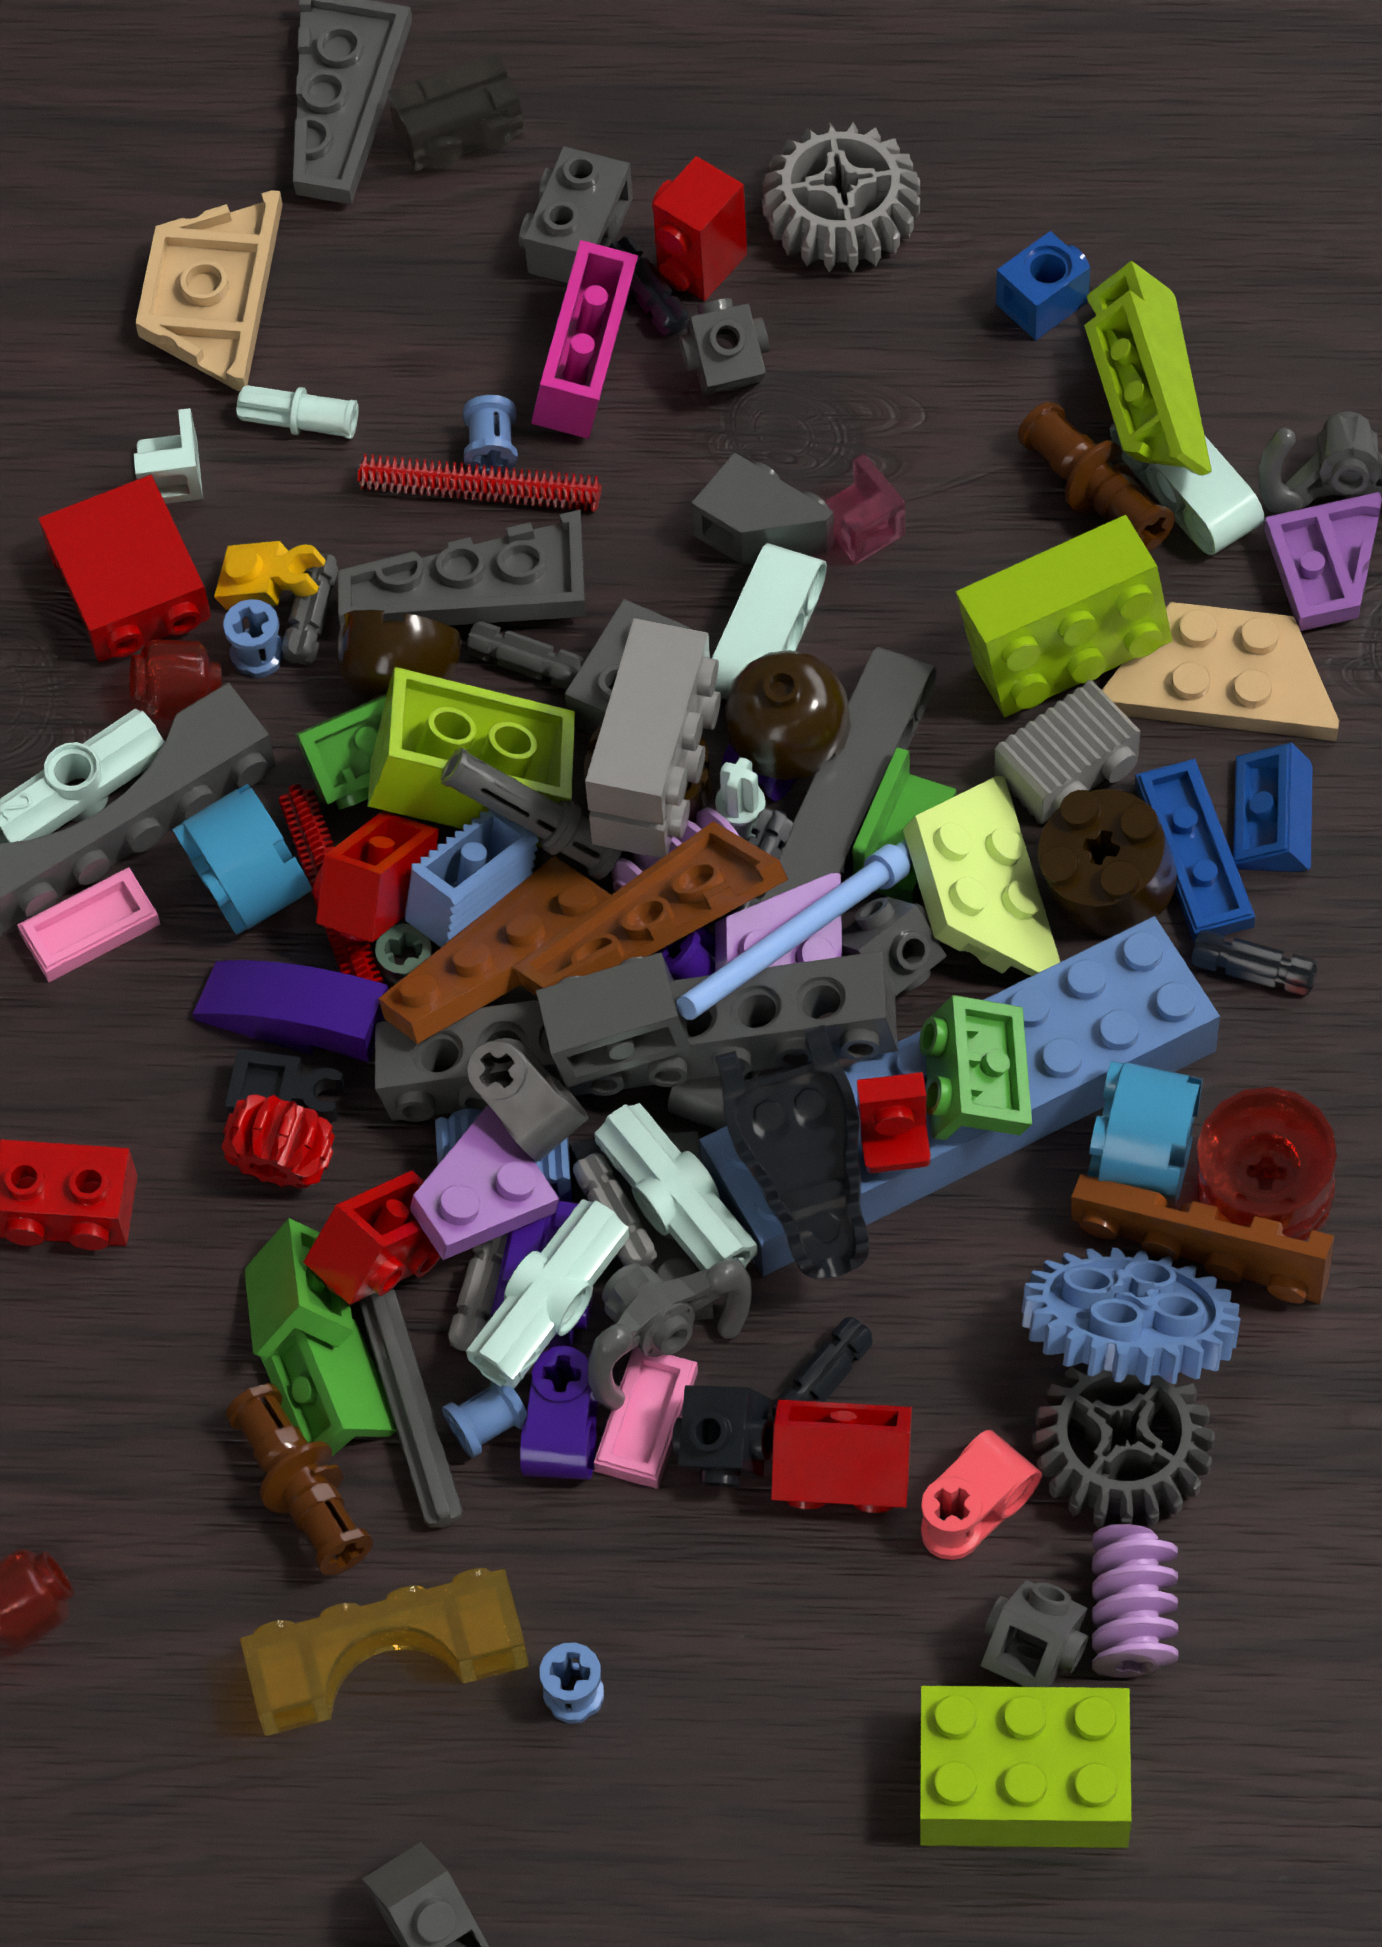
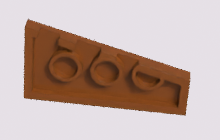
M712 821L512 968L522 987L537 996L536 990L555 985L564 978L585 976L618 966L624 960L632 957H647L789 879L779 859Z
M553 856L489 910L380 996L378 1000L384 1019L415 1043L419 1044L520 986L521 983L512 967L611 894L556 856Z
M1080 1174L1071 1196V1220L1079 1222L1080 1227L1087 1233L1106 1240H1114L1117 1236L1141 1243L1142 1248L1147 1253L1160 1259L1169 1256L1172 1257L1173 1261H1177L1179 1257L1200 1263L1204 1265V1269L1209 1274L1225 1281L1240 1282L1242 1278L1267 1286L1270 1294L1286 1302L1301 1304L1308 1300L1317 1304L1321 1303L1329 1281L1334 1235L1312 1230L1308 1242L1289 1238L1282 1234L1283 1226L1281 1222L1255 1216L1252 1225L1240 1226L1230 1223L1220 1213L1218 1207L1192 1201V1203L1182 1204L1179 1210L1167 1208V1200L1158 1192L1117 1182L1098 1181L1096 1177Z

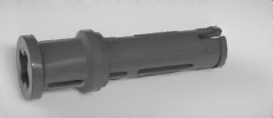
M462 747L458 748L447 761L441 774V783L443 785L452 787L491 809L494 813L539 836V843L544 851L551 855L561 852L586 866L587 874L596 880L603 879L620 858L622 850L592 845L589 817L582 814L581 806L574 801L563 800L556 803L522 784L517 779L469 754Z

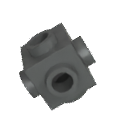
M732 298L714 300L699 305L697 307L699 315L690 317L686 325L688 334L680 335L679 341L687 371L697 369L703 396L760 383L766 374L762 354L770 351L763 318L752 317L749 303L734 306ZM716 339H726L731 343L732 349L720 347Z
M890 897L875 899L860 908L855 914L856 921L842 931V957L878 951L883 952L894 983L895 996L900 992L913 990L923 984L931 974L930 969L946 957L938 940L933 936L926 909L917 903L912 904Z
M1025 1580L1010 1599L1000 1596L996 1601L984 1629V1633L990 1635L991 1639L980 1666L1024 1687H1049L1062 1670L1072 1674L1084 1653L1089 1636L1079 1632L1088 1608L1072 1601L1066 1591L1055 1585L1033 1583Z

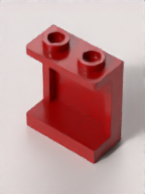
M152 474L38 518L47 552L55 569L59 568L89 634L93 652L99 662L113 657L129 656L137 652L142 646L169 635L188 633L200 623L211 618L205 586Z

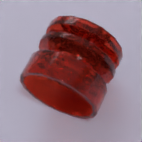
M1275 1087L1246 1089L1220 1102L1204 1121L1197 1144V1189L1199 1203L1218 1207L1220 1213L1230 1223L1240 1226L1252 1225L1255 1216L1281 1222L1283 1235L1308 1242L1311 1231L1320 1232L1328 1222L1335 1199L1337 1152L1334 1131L1321 1110L1300 1094ZM1261 1178L1273 1179L1272 1190L1259 1189Z

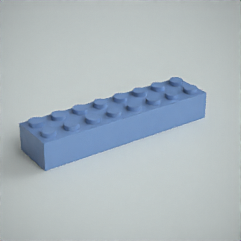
M1155 916L984 999L985 1001L1023 1007L1032 1125L1020 1136L961 1126L947 1140L934 1139L931 1136L930 1115L926 1113V1127L931 1153L930 1165L922 1168L868 1173L865 1170L859 1130L860 1205L866 1225L1104 1108L1106 1099H1103L1104 1087L1111 1061L1127 1062L1176 1072L1216 1052L1220 1015ZM921 1031L899 1041L898 1051L877 1054L871 1059L860 1060L843 1069L854 1093L856 1105L857 1080L923 1072L926 1088V1056L921 1053L919 1045ZM725 1126L699 1139L701 1163L714 1180L719 1192V1199L757 1244V1255L752 1259L762 1276L764 1277L794 1262L795 1260L791 1254L784 1229L767 1205L754 1177L737 1155L728 1127Z

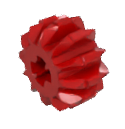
M255 1094L237 1101L233 1114L230 1113L223 1130L225 1137L221 1148L225 1152L224 1158L230 1165L239 1167L242 1174L253 1175L259 1178L262 1183L268 1181L277 1184L281 1188L290 1185L303 1189L308 1188L311 1184L319 1183L323 1171L328 1169L333 1154L331 1147L335 1135L332 1133L333 1126L327 1119L318 1117L314 1109L303 1108L297 1105L295 1100L288 1102L279 1099L275 1095L265 1098Z

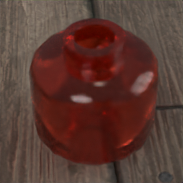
M150 640L144 645L140 655L131 656L129 666L131 703L140 704L142 711L152 719H175L177 713L219 689L222 684L220 663L209 661L208 652L199 641Z
M17 1549L0 1560V1639L13 1649L23 1650L30 1647L64 1624L68 1619L70 1612L68 1600L74 1596V1589L64 1570L48 1552L43 1551L37 1555L28 1549Z

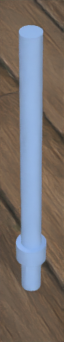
M906 839L897 845L886 844L866 858L864 868L680 996L676 1001V1007L680 1015L687 1020H694L878 888L883 890L889 889L909 874L910 866L913 864Z

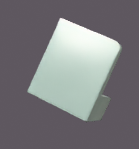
M190 408L178 410L181 435L140 440L137 442V453H134L137 480L152 474L165 504L203 499L198 442Z

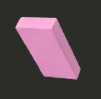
M129 867L17 924L21 937L48 982L161 925L156 910Z
M638 1347L632 1350L620 1385L621 1390L625 1394V1401L621 1408L611 1411L594 1460L595 1472L659 1489L673 1447L674 1424L676 1419L682 1416L684 1388L685 1385H694L698 1373L697 1362L664 1354L658 1357L646 1356Z

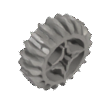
M829 122L824 134L816 135L806 128L802 136V143L787 139L786 145L783 148V155H773L769 165V173L765 174V179L762 183L763 196L765 197L762 199L763 216L766 217V222H769V231L773 236V240H782V246L787 256L801 252V258L806 267L817 259L824 260V265L829 273L836 265V262H847L848 267L854 273L858 260L865 258L877 266L881 258V251L896 255L897 249L900 246V239H910L914 229V221L917 220V215L920 214V197H918L920 195V179L917 177V172L913 171V162L910 159V154H900V147L897 145L895 138L881 142V136L876 127L865 135L858 134V129L854 122H852L846 132H836Z

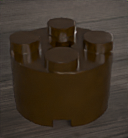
M1113 789L1076 790L1064 797L1060 807L1051 815L1043 828L1038 846L1039 865L1057 906L1075 927L1093 935L1111 937L1148 918L1157 917L1167 907L1176 886L1177 870L1171 848L1155 810L1140 798L1130 793Z

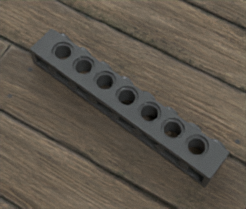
M878 951L767 967L694 1020L684 1018L692 1050L577 1084L567 1089L573 1096L585 1094L608 1096L616 1094L622 1089L642 1086L673 1087L684 1083L686 1080L720 1076L715 1056L736 1051L738 1059L742 1062L743 1076L751 1071L780 1067L791 1068L812 1061L810 1052L805 1046L804 1030L820 1025H825L837 1059L867 1060L875 1057L877 1054L898 1051L894 983L883 952ZM709 976L673 980L678 997ZM532 1000L480 1008L419 1044L415 1043L388 1021L377 1022L375 1029V1090L391 1120L420 1122L431 1118L433 1115L454 1113L462 1109L484 1110L488 1104L474 1090L470 1083L467 1067L470 1056L479 1046L496 1039L511 1038L523 1043L546 1070L566 1087L550 1052L539 1001ZM835 1012L827 1018L818 1019L826 1013ZM770 1021L763 1027L754 1028L762 1022ZM706 1030L701 1035L691 1037L694 1033L698 1031ZM493 1055L490 1056L495 1067L489 1073V1076L494 1082L507 1079L512 1083L513 1078L508 1070L514 1064V1061L511 1060L503 1063L511 1058V1056L507 1055L501 1058H496ZM448 1066H452V1067L449 1068L448 1070L443 1071V1072H440V1071L443 1070L444 1068H446V1067H448Z

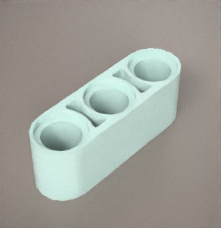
M1114 423L1110 428L1111 439L1117 442L1123 451ZM1206 436L1205 440L1212 472L1203 476L1191 473L1184 467L1138 462L1123 451L1122 460L1131 468L1133 473L1162 506L1168 507L1174 513L1175 521L1204 553L1214 555L1263 525L1265 521L1264 512L1256 494Z
M766 543L763 546L712 659L719 661L714 691L720 692L721 699L726 700L732 680L746 664L770 652L796 651L821 594L826 575V561L770 543Z

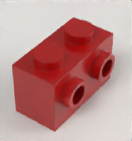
M695 156L674 180L665 181L653 198L654 244L656 246L657 270L667 284L677 291H687L705 302L747 256L745 196L743 183Z
M382 811L324 855L323 865L314 883V895L316 898H319L316 923L339 931L341 936L349 940L374 942L405 917L412 863H420V857H428L429 850H436L439 829Z
M1 1139L0 1237L23 1246L40 1245L43 1243V1240L70 1242L72 1245L85 1250H102L108 1245L127 1246L138 1178L130 1149Z
M411 1170L336 1204L303 1263L323 1280L324 1285L331 1292L341 1296L349 1305L374 1293L382 1296L393 1289L399 1281L413 1274L419 1278L428 1273L441 1257L409 1210L413 1195L425 1181Z
M778 1399L774 1422L771 1500L787 1501L789 1505L800 1509H816L823 1507L826 1503L851 1504L858 1510L869 1513L887 1512L893 1507L906 1508L910 1471L912 1407Z

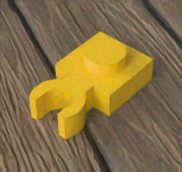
M280 541L227 546L214 597L225 610H229L238 602L248 599L261 600L271 606H277L282 590H291L296 596L308 597L316 594L319 586L304 572L311 567L324 566L326 560L314 546L306 544L296 546L289 551Z

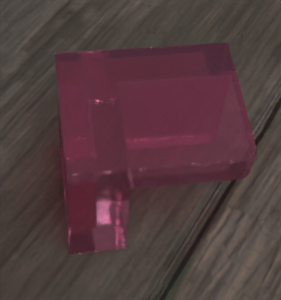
M865 454L853 460V485L826 500L825 503L830 510L834 511L835 541L851 560L858 564L905 535V501Z

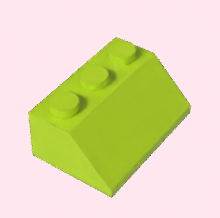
M395 667L391 675L371 759L368 807L463 829V824L471 825L472 818H479L480 812H488V808L452 787H447L441 783V774L447 761L461 747L466 749L469 754L517 779L522 784L556 803L563 800L571 801L575 711ZM539 842L535 844L536 847L542 848Z

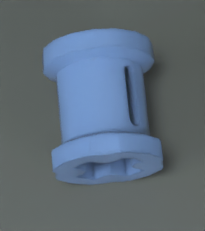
M482 395L468 400L463 406L462 418L465 425L469 427V444L464 449L463 458L467 466L468 463L471 464V471L473 472L475 464H478L479 472L482 471V467L485 465L486 473H489L490 466H493L494 474H496L498 466H500L501 472H504L505 467H508L509 471L517 464L518 451L511 444V425L515 422L517 414L514 403L508 398L499 395Z
M254 599L240 601L232 606L226 613L223 622L226 639L232 644L229 650L232 666L238 673L249 675L253 678L271 675L279 669L284 653L281 648L283 642L278 635L279 621L276 611L270 604ZM244 617H248L250 627L248 629L244 628ZM264 648L266 658L264 661H261L259 650Z
M491 1380L489 1387L463 1403L456 1405L450 1402L442 1407L444 1418L452 1434L465 1453L471 1458H475L482 1453L483 1444L511 1427L515 1426L518 1429H522L524 1420L527 1417V1411L516 1391L509 1386L503 1385L501 1387Z
M573 1642L557 1645L543 1657L540 1665V1682L543 1686L545 1705L552 1711L554 1717L562 1722L572 1724L582 1723L589 1716L596 1714L604 1701L601 1666L596 1654L587 1646ZM572 1658H576L579 1663H573ZM571 1676L582 1677V1680L576 1681L574 1690L566 1691L562 1689V1686L568 1685ZM566 1704H571L572 1708L566 1707Z

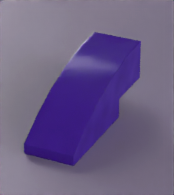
M252 960L216 961L195 1007L193 1018L195 1021L310 1056L313 1055L315 1048L319 1047L369 1062L375 1049L376 1023L387 1021L384 1019L378 998L388 991V986L357 976L310 966Z

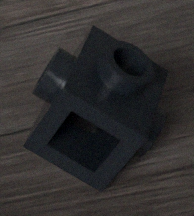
M685 1385L682 1416H679L675 1421L672 1437L674 1452L679 1456L678 1466L700 1474V1484L707 1486L734 1488L740 1487L741 1476L763 1477L764 1462L769 1460L773 1453L774 1427L771 1420L768 1419L770 1397L748 1387Z

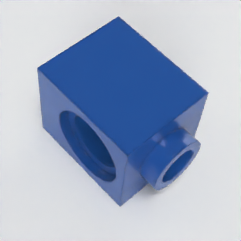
M1049 231L997 269L996 305L1036 341L1088 303L1086 295L1089 294L1090 265L1084 254L1073 245L1067 246L1053 232Z

